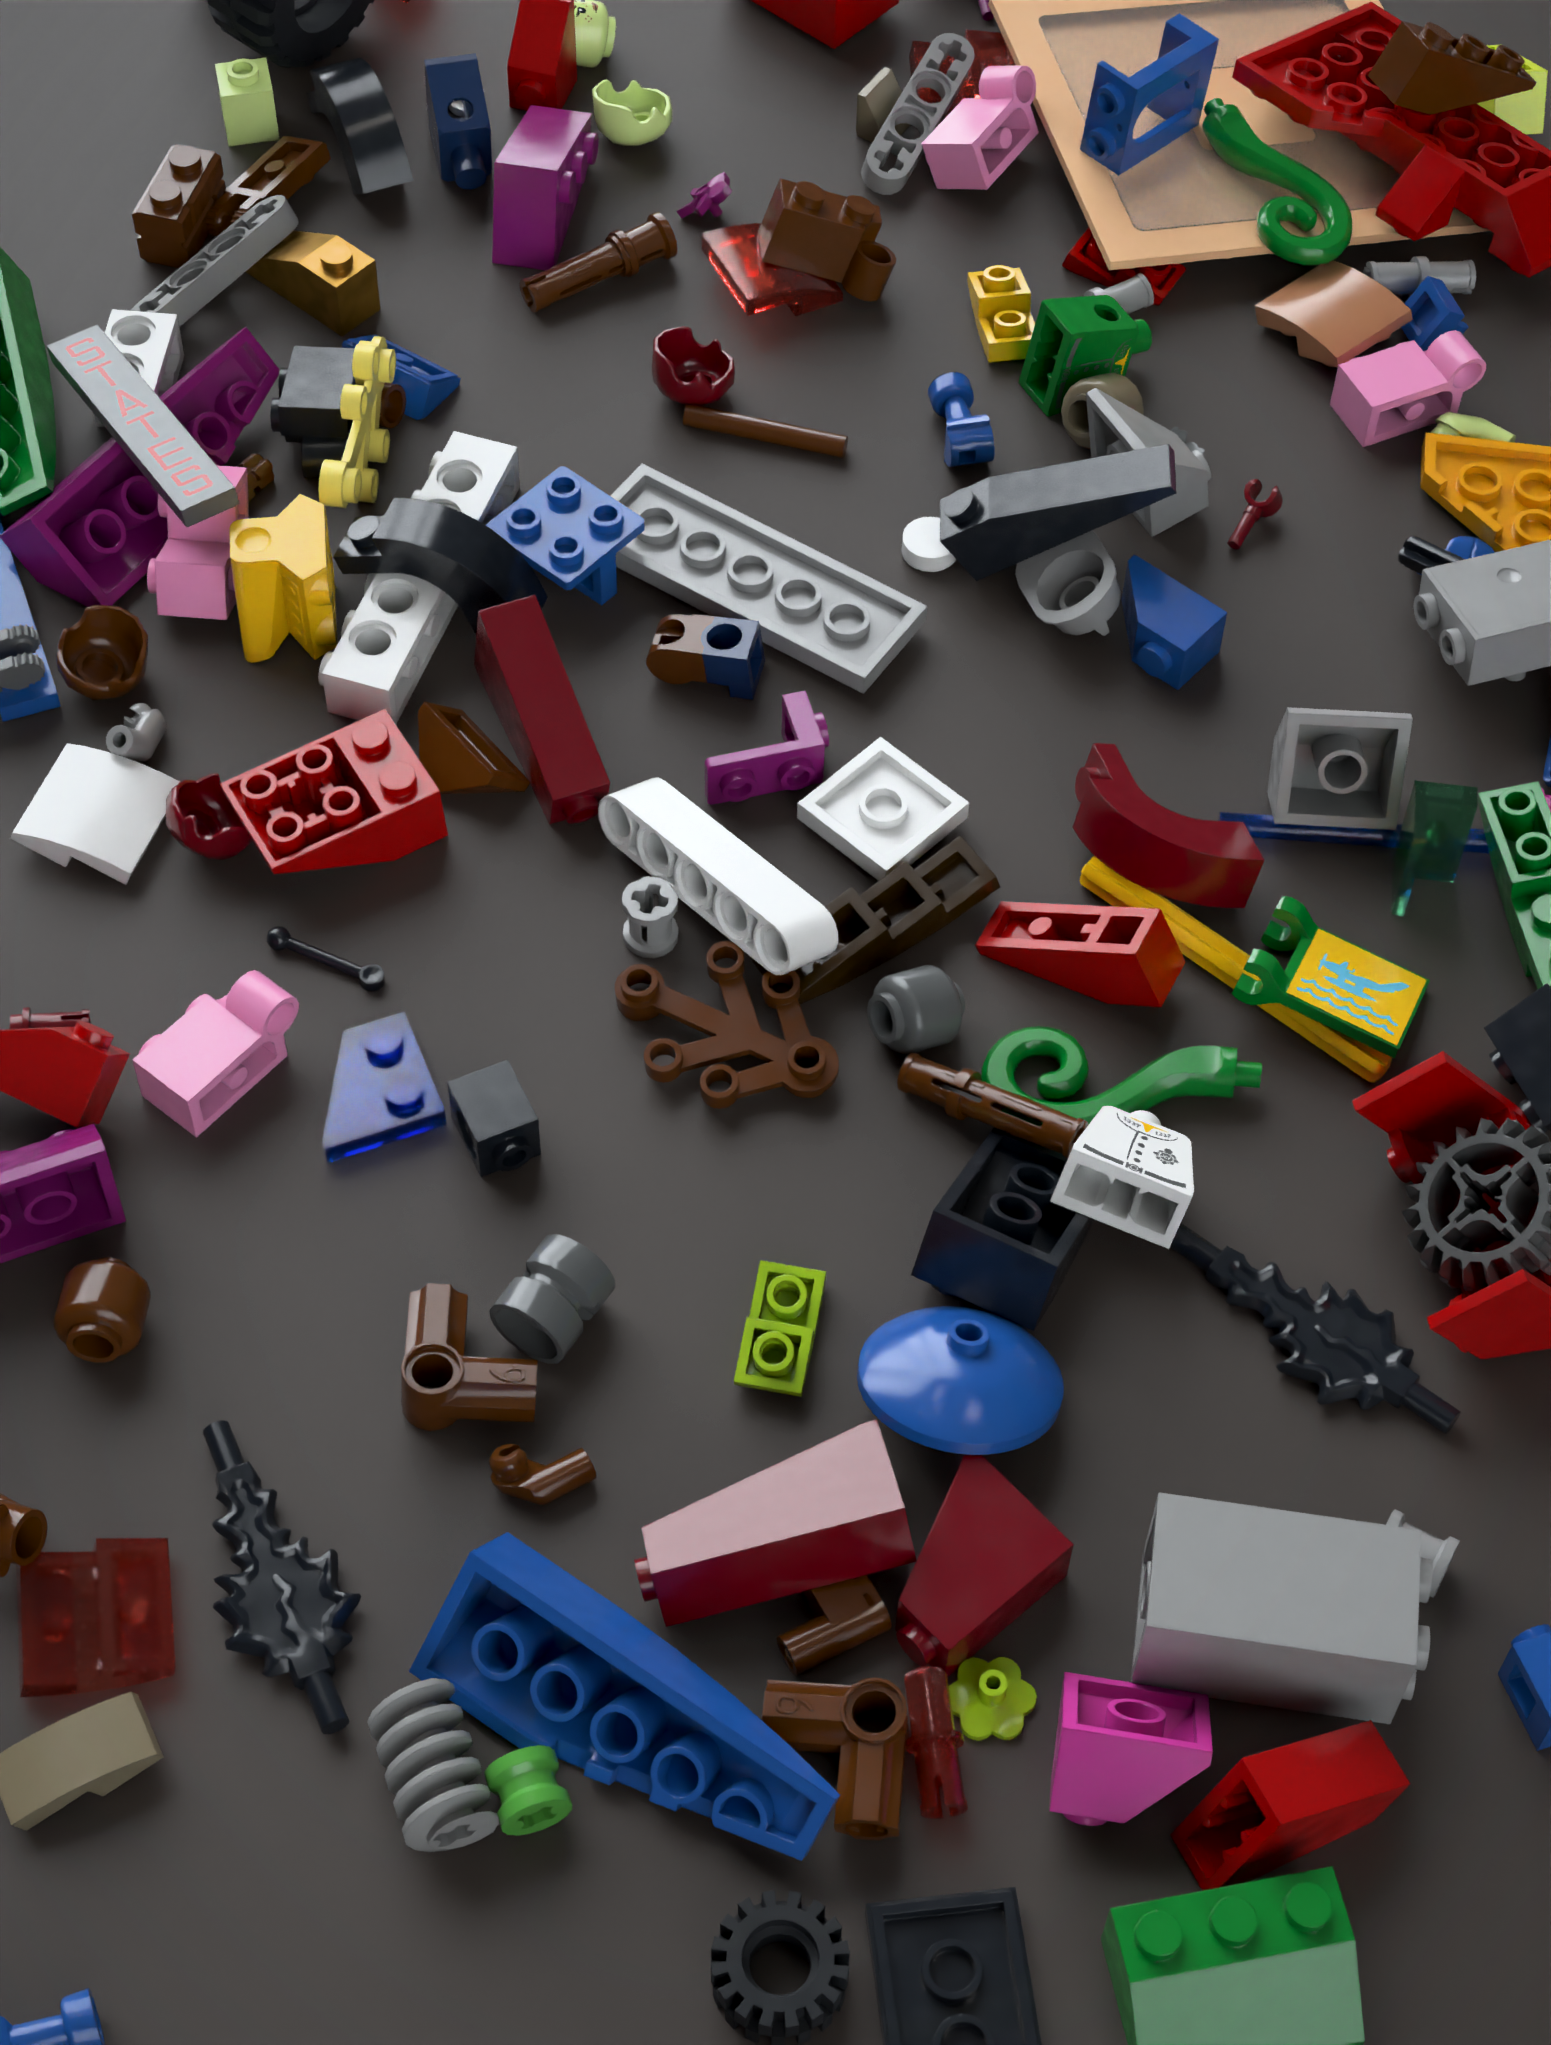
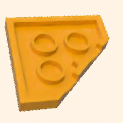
M1425 433L1421 453L1420 488L1482 541L1491 546L1495 552L1551 540L1550 446Z

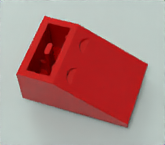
M386 709L220 783L221 790L273 874L395 861L448 836L440 790Z

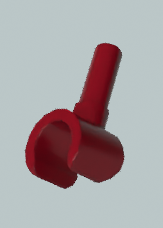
M1252 479L1245 485L1244 497L1248 505L1227 542L1231 548L1235 550L1240 549L1254 523L1260 517H1269L1279 511L1283 499L1277 485L1272 489L1271 495L1266 500L1260 502L1255 501L1262 490L1260 480Z

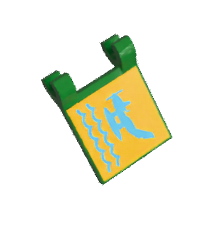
M1282 896L1272 916L1286 922L1290 927L1281 926L1270 920L1261 941L1269 948L1278 951L1295 949L1287 967L1283 970L1273 955L1261 949H1253L1243 970L1255 974L1261 980H1255L1242 973L1232 995L1239 1001L1250 1005L1280 1003L1395 1058L1430 980L1318 927L1301 902L1289 896Z

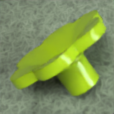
M972 1657L960 1664L957 1672V1681L953 1682L946 1689L944 1703L946 1709L951 1714L960 1718L961 1731L969 1739L981 1741L994 1735L1001 1740H1011L1021 1734L1024 1726V1716L1031 1713L1035 1708L1037 1695L1033 1686L1021 1679L1020 1668L1012 1659L998 1657L988 1663L983 1659Z

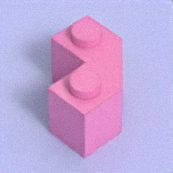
M217 465L235 487L240 504L190 527H186L158 493V512L160 517H167L168 539L158 556L150 559L147 571L149 593L156 594L157 615L217 620L228 619L236 604L230 560L229 528L232 522L236 520L249 519L247 468Z

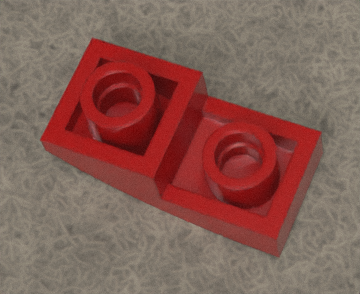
M1090 228L1085 231L1068 252L1061 265L1075 274L1107 287L1126 281L1134 275L1141 273L1151 284L1154 294V303L1152 305L1158 306L1187 269L1181 264H1166L1109 270Z

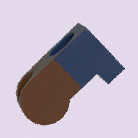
M677 614L663 617L658 623L646 658V665L649 671L664 682L685 684L690 681L725 685L729 686L730 697L750 700L754 698L765 663L759 621L692 614V616Z

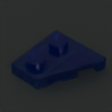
M405 1012L343 1030L322 1140L327 1163L447 1125L445 1109Z

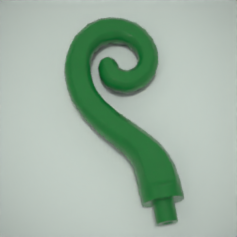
M1214 98L1207 102L1204 106L1206 117L1202 124V130L1217 155L1234 169L1280 186L1302 198L1281 196L1265 203L1257 215L1256 228L1263 244L1278 257L1303 265L1326 264L1338 258L1349 245L1352 237V216L1342 195L1332 184L1316 172L1262 142L1253 132L1237 106L1233 104L1225 105L1220 98ZM1318 213L1323 221L1325 231L1315 237H1299L1286 231L1280 222L1290 221L1307 232L1315 227Z
M1037 1026L1012 1031L1000 1038L986 1056L981 1068V1078L984 1082L1022 1097H1027L1074 1118L1084 1119L1089 1125L1103 1106H1113L1132 1113L1138 1110L1147 1111L1174 1097L1204 1096L1233 1098L1234 1086L1260 1088L1262 1063L1238 1061V1048L1222 1046L1187 1047L1159 1057L1116 1086L1097 1096L1077 1102H1049L1034 1098L1019 1088L1014 1077L1019 1063L1034 1056H1048L1057 1060L1061 1067L1057 1071L1042 1074L1037 1081L1039 1096L1055 1100L1071 1097L1081 1089L1088 1077L1089 1065L1084 1049L1073 1036L1059 1029ZM1006 1108L1002 1109V1112L1037 1126L1042 1125L1041 1122Z

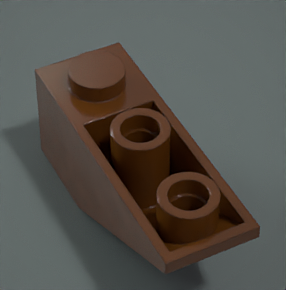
M1402 21L1368 74L1370 79L1393 104L1429 115L1532 90L1537 83L1522 68L1525 60L1514 50L1503 45H1499L1496 50L1488 48L1482 41L1469 34H1463L1460 39L1453 37L1445 29L1431 22H1427L1424 27Z

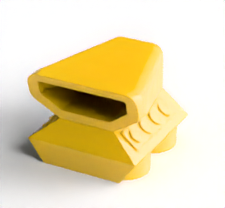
M299 494L277 517L239 519L232 522L229 528L230 560L245 660L255 663L270 659L289 632L314 660L336 648L338 644L336 590L332 551L329 544L327 514L324 504Z

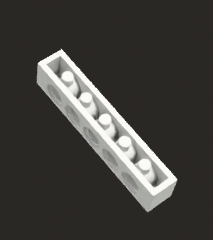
M454 431L443 452L437 451L434 454L429 467L428 479L422 490H415L411 498L450 507L486 525L501 510L511 505L520 488L517 447ZM369 573L364 587V597L356 610H350L347 613L343 622L340 641L334 652L328 651L324 655L320 664L318 681L321 686H324L327 711L361 720L386 709L395 724H397L458 604L440 588L421 578L402 573Z

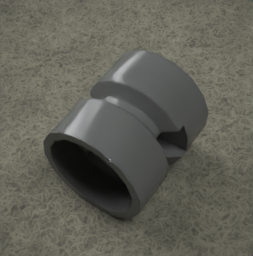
M559 1234L547 1235L526 1261V1271L523 1277H515L490 1308V1319L500 1334L524 1354L547 1364H558L584 1331L583 1321H590L615 1289V1279L605 1263L586 1246Z

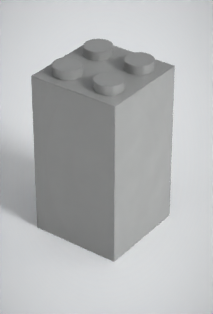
M1159 1492L1142 1554L1131 1682L1207 1694L1208 1698L1391 1724L1401 1699H1412L1416 1683L1417 1670L1425 1671L1429 1657L1430 1627L1418 1625L1419 1602H1428L1433 1575L1432 1559L1421 1558L1422 1530Z

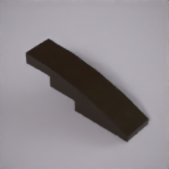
M960 835L916 869H913L905 861L860 896L853 887H850L825 906L832 915L838 930L836 950L828 956L794 970L800 979L799 1004H803L854 980L893 959L948 925L1000 888L996 875ZM753 960L754 966L764 976L768 970ZM777 983L772 986L776 993H785L792 988L785 983Z

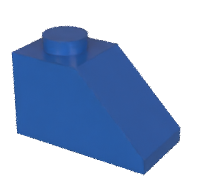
M1134 554L1127 561L1121 599L1131 660L1142 667L1149 675L1158 677L1176 690H1179L1220 652L1227 612Z

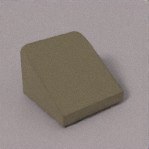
M887 67L881 69L858 93L856 132L857 136L870 142L874 141L902 93L892 69ZM900 123L895 126V130L901 136L910 124Z

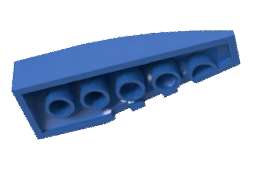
M509 1532L470 1551L409 1670L410 1673L422 1681L438 1678L446 1679L453 1683L455 1693L449 1700L461 1706L463 1710L519 1749L537 1745L549 1746L555 1750L557 1759L585 1769L583 1775L607 1785H611L616 1781L649 1794L650 1802L673 1811L683 1807L711 1818L716 1828L801 1861L808 1855L840 1797V1794L786 1741L695 1663L626 1611Z

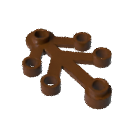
M717 942L709 948L706 955L708 975L714 982L718 983L728 1014L665 986L662 975L648 965H631L617 977L614 987L617 1007L628 1019L647 1021L661 1013L711 1036L678 1045V1043L668 1038H659L650 1042L644 1050L646 1073L657 1082H670L675 1080L682 1072L711 1065L702 1072L700 1077L701 1097L710 1107L717 1109L727 1108L734 1104L738 1098L782 1086L797 1097L814 1098L827 1091L838 1077L839 1058L836 1050L826 1040L810 1035L798 1001L800 998V979L794 970L784 975H774L767 971L762 978L763 999L769 1007L776 1009L784 1040L761 1030L743 978L745 971L744 953L733 942ZM722 958H730L736 961L733 966L728 968H721L715 964ZM639 983L650 985L642 991H634L629 988ZM777 983H785L792 987L785 993H776L770 989ZM748 1054L767 1062L737 1073L728 1065L715 1064ZM660 1055H669L674 1058V1061L666 1066H659L653 1063V1060ZM804 1059L818 1062L811 1068H802L796 1064V1062ZM716 1081H725L731 1085L723 1092H714L708 1088Z

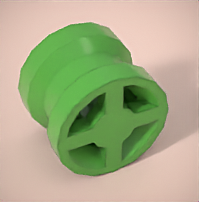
M537 1745L512 1751L495 1760L485 1770L484 1775L489 1791L499 1796L501 1802L497 1815L503 1833L519 1836L541 1831L558 1823L571 1812L572 1802L568 1790L559 1786L555 1777L559 1770V1762L555 1750L551 1747Z

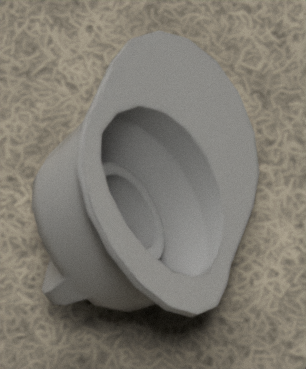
M1087 532L1017 563L1015 575L1019 588L1036 616L1044 623L1053 624L1062 632L1071 635H1081L1096 630L1103 636L1110 633L1107 620L1112 617L1119 606L1121 590L1116 577L1115 563L1095 532Z

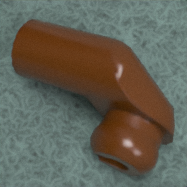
M505 1444L495 1449L489 1459V1465L492 1470L491 1481L501 1493L538 1505L547 1504L597 1478L595 1468L583 1448H579L548 1465H544L527 1459L526 1453L521 1450L519 1445Z

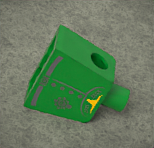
M1108 295L1042 300L1018 383L1047 417L1061 412L1065 394L1079 380L1105 373H1117L1125 376L1131 356L1150 349L1152 344L1150 327L1143 319L1133 320L1119 303Z

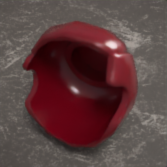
M682 326L663 330L653 339V382L664 396L675 402L700 406L718 401L734 384V358L722 350L718 339H714L709 345L699 344L695 340L690 327Z
M212 773L196 781H181L171 789L166 798V825L171 835L183 847L208 859L224 860L234 857L253 841L221 790V781L218 773Z

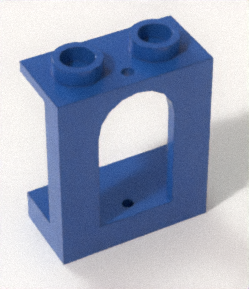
M1179 13L1165 23L1158 59L1132 76L1127 77L1103 60L1097 63L1080 150L1120 176L1198 126L1219 38ZM1146 106L1165 119L1164 122L1150 131L1133 139L1135 123Z

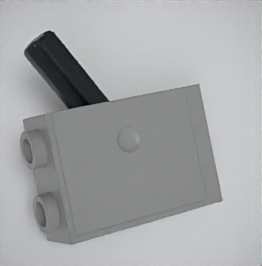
M1410 536L1405 540L1399 552L1398 561L1405 567L1422 575L1419 595L1415 597L1413 605L1416 621L1423 630L1429 632L1440 647L1445 662L1448 665L1454 666L1468 686L1503 677L1509 681H1520L1525 678L1528 671L1551 666V540L1469 559H1464L1417 536Z

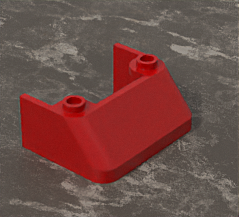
M1444 1051L1352 1100L1357 1113L1388 1133L1392 1147L1387 1149V1157L1393 1171L1404 1183L1412 1181L1414 1184L1423 1182L1424 1176L1417 1171L1416 1162L1432 1164L1437 1159L1438 1155L1435 1153L1433 1141L1443 1142L1448 1147L1455 1144V1126L1465 1127L1474 1136L1476 1135L1481 1118L1491 1120L1499 1129L1507 1118L1517 1120L1525 1130L1532 1125L1520 1107ZM1505 1165L1490 1168L1480 1174H1493ZM1483 1193V1199L1491 1206L1488 1213H1493L1499 1220L1506 1223V1217L1498 1210L1501 1203H1496L1486 1193ZM1459 1194V1196H1458V1198H1457V1200H1456V1202H1455L1453 1211H1454L1455 1208L1458 1206V1203H1459V1200H1460V1194ZM1538 1202L1530 1210L1528 1224L1536 1212ZM1504 1240L1496 1241L1487 1246L1483 1251L1477 1247L1472 1252L1492 1251L1510 1242ZM1521 1269L1472 1295L1465 1291L1462 1285L1463 1293L1452 1298L1448 1307L1426 1317L1432 1331L1454 1343L1463 1353L1469 1352L1482 1360L1551 1349V1276L1546 1275L1540 1269L1534 1272L1533 1275Z

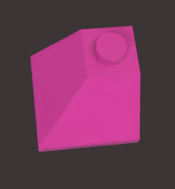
M1064 1672L1051 1774L1049 1811L1062 1813L1068 1820L1086 1826H1099L1106 1823V1821L1124 1824L1211 1766L1213 1746L1208 1695Z

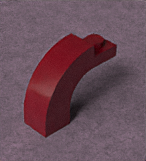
M1093 743L1085 767H1081L1076 776L1075 793L1081 804L1072 826L1079 839L1089 851L1119 875L1162 896L1202 906L1245 908L1265 860L1244 822L1195 819L1161 806L1148 797L1136 784L1115 744Z

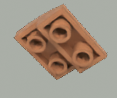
M1336 261L1320 264L1255 305L1258 325L1280 331L1287 336H1296L1299 356L1321 362L1327 367L1337 368L1338 364L1348 362L1374 344L1385 341L1393 332L1413 320L1412 310L1386 287L1364 273Z

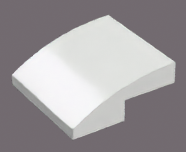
M67 743L12 832L10 839L64 867L68 865L73 857L126 885L166 817L167 796L171 789L179 784L180 781L128 758L95 748Z

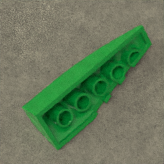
M0 247V513L5 516L53 492L56 468V423L48 359L31 281Z

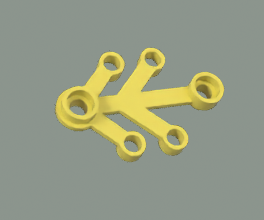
M374 336L372 341L361 340L355 346L352 372L356 385L344 384L340 401L342 419L353 420L342 460L325 459L322 463L318 492L319 501L324 506L346 508L348 503L357 504L358 501L375 503L379 485L378 470L368 468V462L386 463L390 448L389 430L379 429L381 395L384 384L393 382L396 370V353L394 349H387L385 337Z

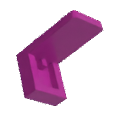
M806 691L782 695L781 734L784 743L713 756L705 760V796L708 804L713 805L728 801L739 802L753 796L783 790H798L808 785L823 782L825 748L829 746L828 728L823 713H813Z

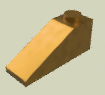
M292 231L245 271L342 337L381 309L375 260L338 235Z

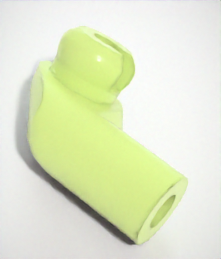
M1446 412L1440 415L1435 420L1437 426L1431 431V433L1506 442H1515L1516 439L1514 434L1484 418L1453 412Z

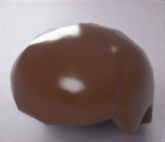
M93 605L87 607L81 619L72 627L64 628L60 635L57 646L58 652L56 654L58 671L69 688L93 701L122 697L133 690L145 675L148 658V634L137 616L119 606Z

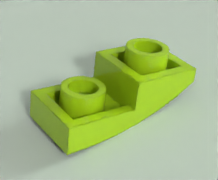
M760 1260L749 1317H746L734 1385L802 1397L826 1285V1271Z

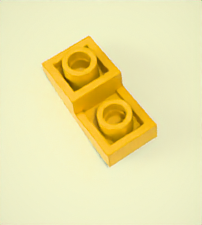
M995 265L986 268L984 271L968 272L967 282L971 304L988 363L1025 359L1035 321L1030 312L1031 292L1020 267L1011 268L1004 265Z

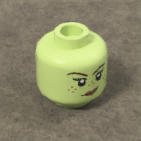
M574 0L577 66L593 68L600 63L603 57L609 58L612 53L616 20L615 17L608 16L607 8L602 2Z

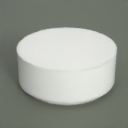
M918 518L905 527L902 537V556L910 566L925 572H937L950 567L956 561V558L940 542V518Z

